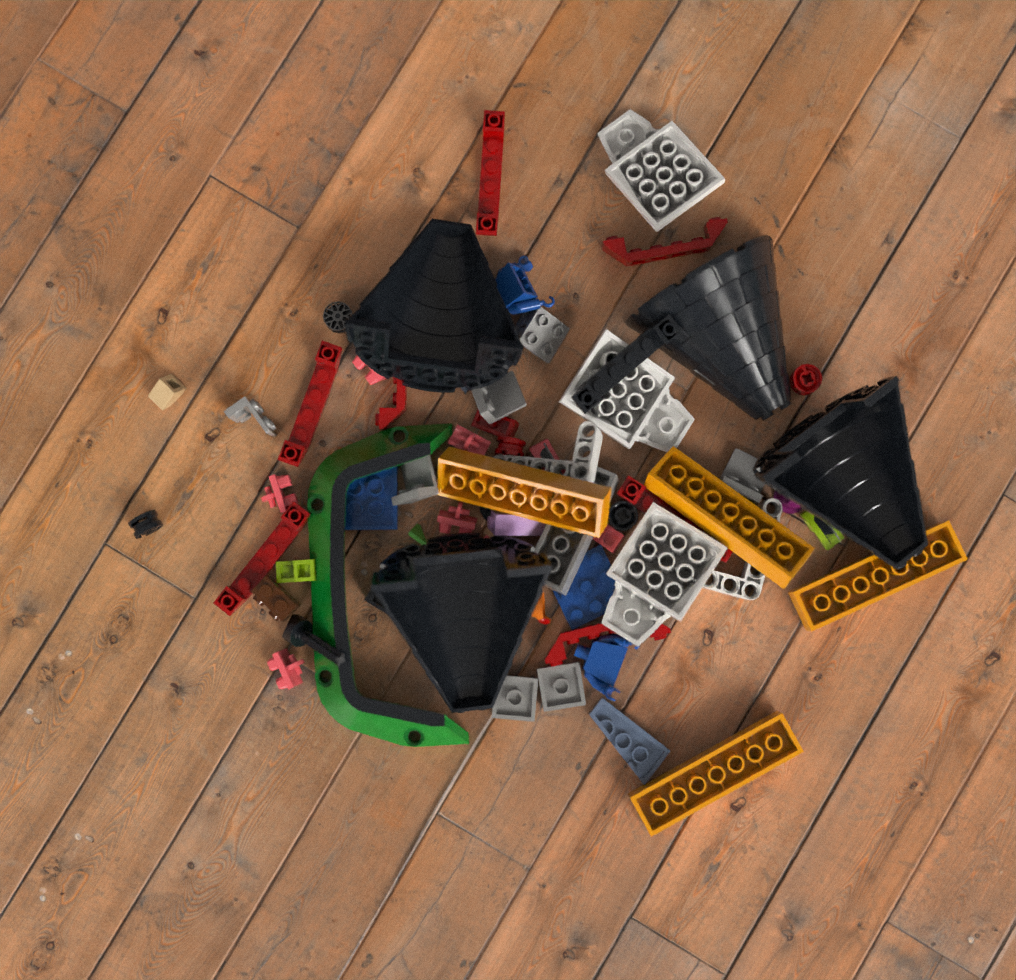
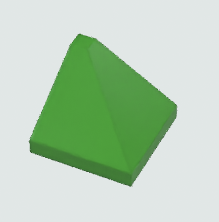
M417 523L408 534L421 545L427 544L426 537L421 525Z

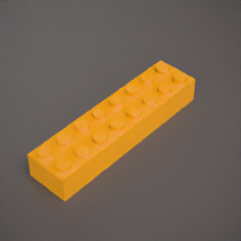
M674 446L647 475L644 486L783 589H785L815 549Z
M448 447L438 458L437 487L439 494L437 495L598 538L607 526L612 487L453 447Z
M940 521L925 528L928 545L923 548L921 554L910 558L907 561V565L901 569L893 568L871 553L788 591L805 630L812 632L968 560L950 521Z
M775 711L627 794L652 837L804 751L783 713Z

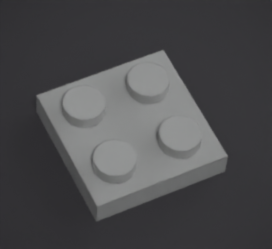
M579 662L537 668L544 712L586 705Z
M507 675L492 708V718L535 722L538 678Z

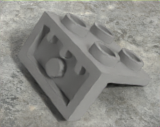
M542 307L522 313L515 325V330L524 347L545 363H550L569 331V327Z
M513 371L508 372L505 377L491 385L471 390L481 416L489 424L527 405Z
M244 396L224 411L227 417L236 423H244L251 418L252 413L268 435L273 438L277 436L274 431L277 429L270 419L262 415L264 410L254 399L250 400Z
M736 448L720 480L753 504H758L763 496L760 493L765 485L756 479L752 471L758 459Z
M430 455L401 465L406 489L399 491V495L392 497L391 500L393 506L415 503L439 494Z

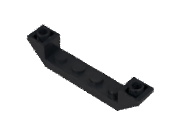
M670 314L665 316L640 334L587 379L571 396L572 400L584 414L588 413L602 401L601 397L661 346L667 345L682 332L681 328Z

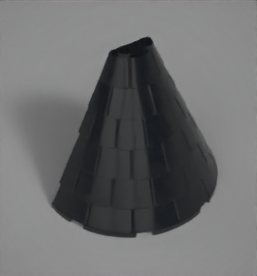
M431 219L403 251V254L389 268V272L360 302L358 309L345 321L347 339L356 347L355 354L376 373L387 379L390 377L402 380V385L429 392L453 393L456 388L466 387L471 391L491 385L508 374V369L512 365L516 366L519 362L524 345L515 330L516 326L497 288L498 284L488 266L489 263L471 224Z
M763 235L743 243L736 249L737 252L732 248L686 274V277L680 280L681 283L679 285L677 283L669 285L638 308L639 314L635 315L634 313L625 321L627 327L629 326L637 333L642 334L649 327L670 314L682 332L670 343L661 346L659 349L689 369L690 373L710 385L713 390L733 402L755 420L762 418L763 421L774 415L772 411L779 407L783 410L792 404L790 401L792 399L789 374L787 373L786 349L783 340L779 291L777 290L773 240L768 235Z
M892 376L879 380L877 382L878 386L872 385L869 387L865 385L825 406V413L822 411L814 416L811 414L777 439L773 443L774 448L763 452L754 464L752 471L757 480L775 489L779 494L800 505L802 509L823 520L824 523L843 533L850 540L868 549L873 555L898 570L906 566L910 558L921 554L923 548L928 545L914 460L911 458L904 404L901 403L899 379L897 376Z
M480 533L441 535L428 538L425 545L419 546L414 543L407 545L385 558L380 563L379 572L374 571L372 575L371 591L374 592L384 606L385 612L412 649L413 655L439 691L440 696L452 713H464L466 711L486 710L494 707L502 684L513 663L514 656L523 640L522 635L543 592L542 588L552 570V564L544 553H536L533 545L516 538L495 535L491 538H481Z

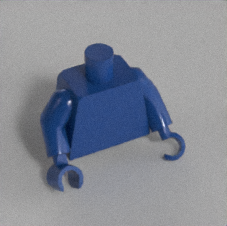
M521 256L518 260L519 263L508 262L505 267L498 270L495 278L498 284L497 288L510 314L514 315L537 310L542 305L547 308L554 305L555 299L552 296H549V299L552 300L550 304H547L544 300L539 301L537 298L538 296L525 273L533 268V264L527 256Z
M618 634L600 636L596 641L592 640L590 648L578 644L574 652L575 657L585 660L582 669L585 670L584 676L591 686L605 694L612 701H616L611 697L612 692L620 693V690L615 688L614 684L628 650L627 647L632 645L631 642Z

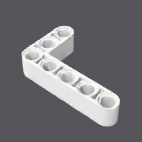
M583 422L578 429L572 461L502 454L496 455L493 458L536 469L546 467L545 471L556 474L566 469L563 474L564 476L593 483L596 476L603 434L594 422ZM593 430H594L593 435L590 436V437H587V434H588L590 431H593ZM586 451H590L587 457H583ZM583 471H586V475L582 478H579V475Z
M775 498L764 500L759 508L779 522L782 513L781 502ZM768 503H772L775 506L773 514L768 513L766 510ZM745 561L741 578L713 570L711 574L713 577L712 583L710 585L704 584L703 588L744 600H755L761 593L765 575L760 571L756 576L752 575L750 572L752 565ZM726 579H730L733 582V588L730 591L724 588ZM749 584L754 588V593L751 596H747L744 592L745 587Z

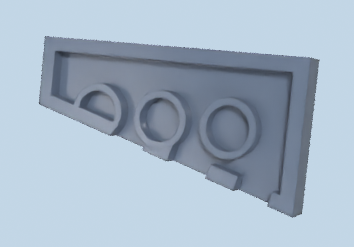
M601 697L589 715L645 785L670 753V750Z

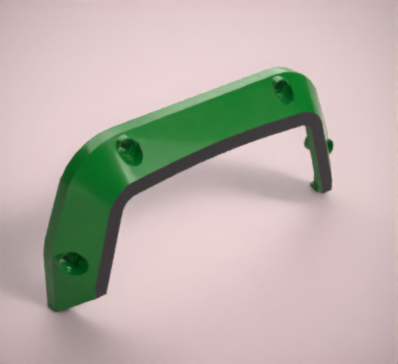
M452 423L388 428L340 448L329 455L318 466L308 489L307 510L311 514L308 518L310 559H315L316 581H311L313 634L344 653V658H346L345 663L342 662L338 666L314 650L315 680L318 695L329 715L344 727L401 746L424 747L469 744V732L448 718L446 714L368 698L359 693L355 682L346 604L345 522L347 490L349 485L356 479L433 454L453 434ZM397 432L405 433V439L402 442L395 441L394 436ZM321 499L323 507L321 510L316 511L313 503ZM323 670L331 673L330 681L326 682L321 678ZM413 730L418 731L421 739L413 741L410 739L409 733Z

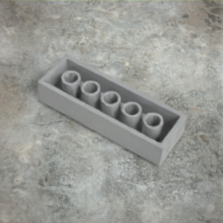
M597 466L593 483L612 487L611 501L620 480L616 474ZM583 471L579 475V478L584 477L586 475V471ZM546 524L535 547V552L538 554L544 553L552 564V570L544 584L545 587L564 596L567 595L594 536Z

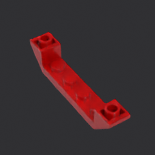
M484 110L476 235L497 236L505 111Z
M721 217L710 218L703 227L706 239L696 237L691 239V242L675 241L670 246L663 247L662 244L651 246L648 250L642 251L641 248H636L627 253L624 237L610 236L603 241L602 251L626 267L704 253L710 250L727 225L728 220L727 218L721 219Z
M323 340L321 341L315 357L317 364L289 440L284 441L277 460L299 467L307 454L338 372L342 347Z
M393 377V384H397V392H393V405H396V408H379V413L375 414V425L379 426L380 431L388 429L407 410V387L402 385V380Z
M629 475L617 492L621 498L633 504L637 510L646 514L654 502L715 539L661 498L645 489L646 486ZM727 548L720 561L726 563L733 551Z
M293 501L280 517L282 520L233 583L223 589L213 604L229 616L239 609L253 594L251 591L268 575L276 562L279 561L301 533L311 514Z
M602 623L561 632L544 658L545 663H550L551 667L563 664V660L567 659L563 645L565 641L569 645L580 642L579 638L587 636L589 640L600 637L601 632L608 631L609 634H614L615 632ZM661 624L649 638L654 637V641L667 638L666 634L671 633V629Z

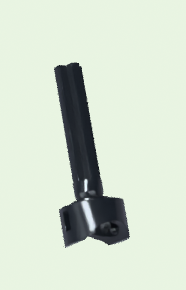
M299 614L291 616L282 635L284 640L295 647H301L306 644L338 666L342 662L345 663L344 653L313 634V624Z

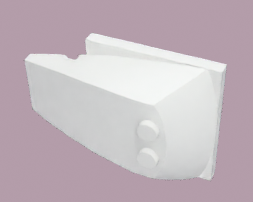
M630 109L597 133L612 162V165L605 169V174L656 232L725 183V178L673 121L656 130L648 120Z
M607 329L604 330L559 402L586 421L594 422L602 432L627 449H631L635 441L645 443L665 452H668L672 446L677 448L695 419L669 393L670 390L668 388L675 377L648 358L602 396V401L588 413L584 414L572 400L571 396L587 379L628 345Z
M653 502L606 573L607 576L616 582L614 585L615 590L608 602L601 623L638 647L669 617L672 616L681 622L728 547Z

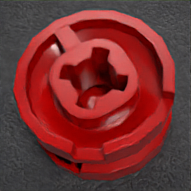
M802 364L791 374L789 380L790 387L798 395H810L822 384V373L814 365Z
M505 436L497 437L499 444L498 448L495 449V456L499 454L524 456L522 452V447L526 446L524 440Z

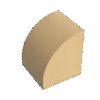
M173 374L159 378L148 397L161 410H165L179 399L186 390V387Z

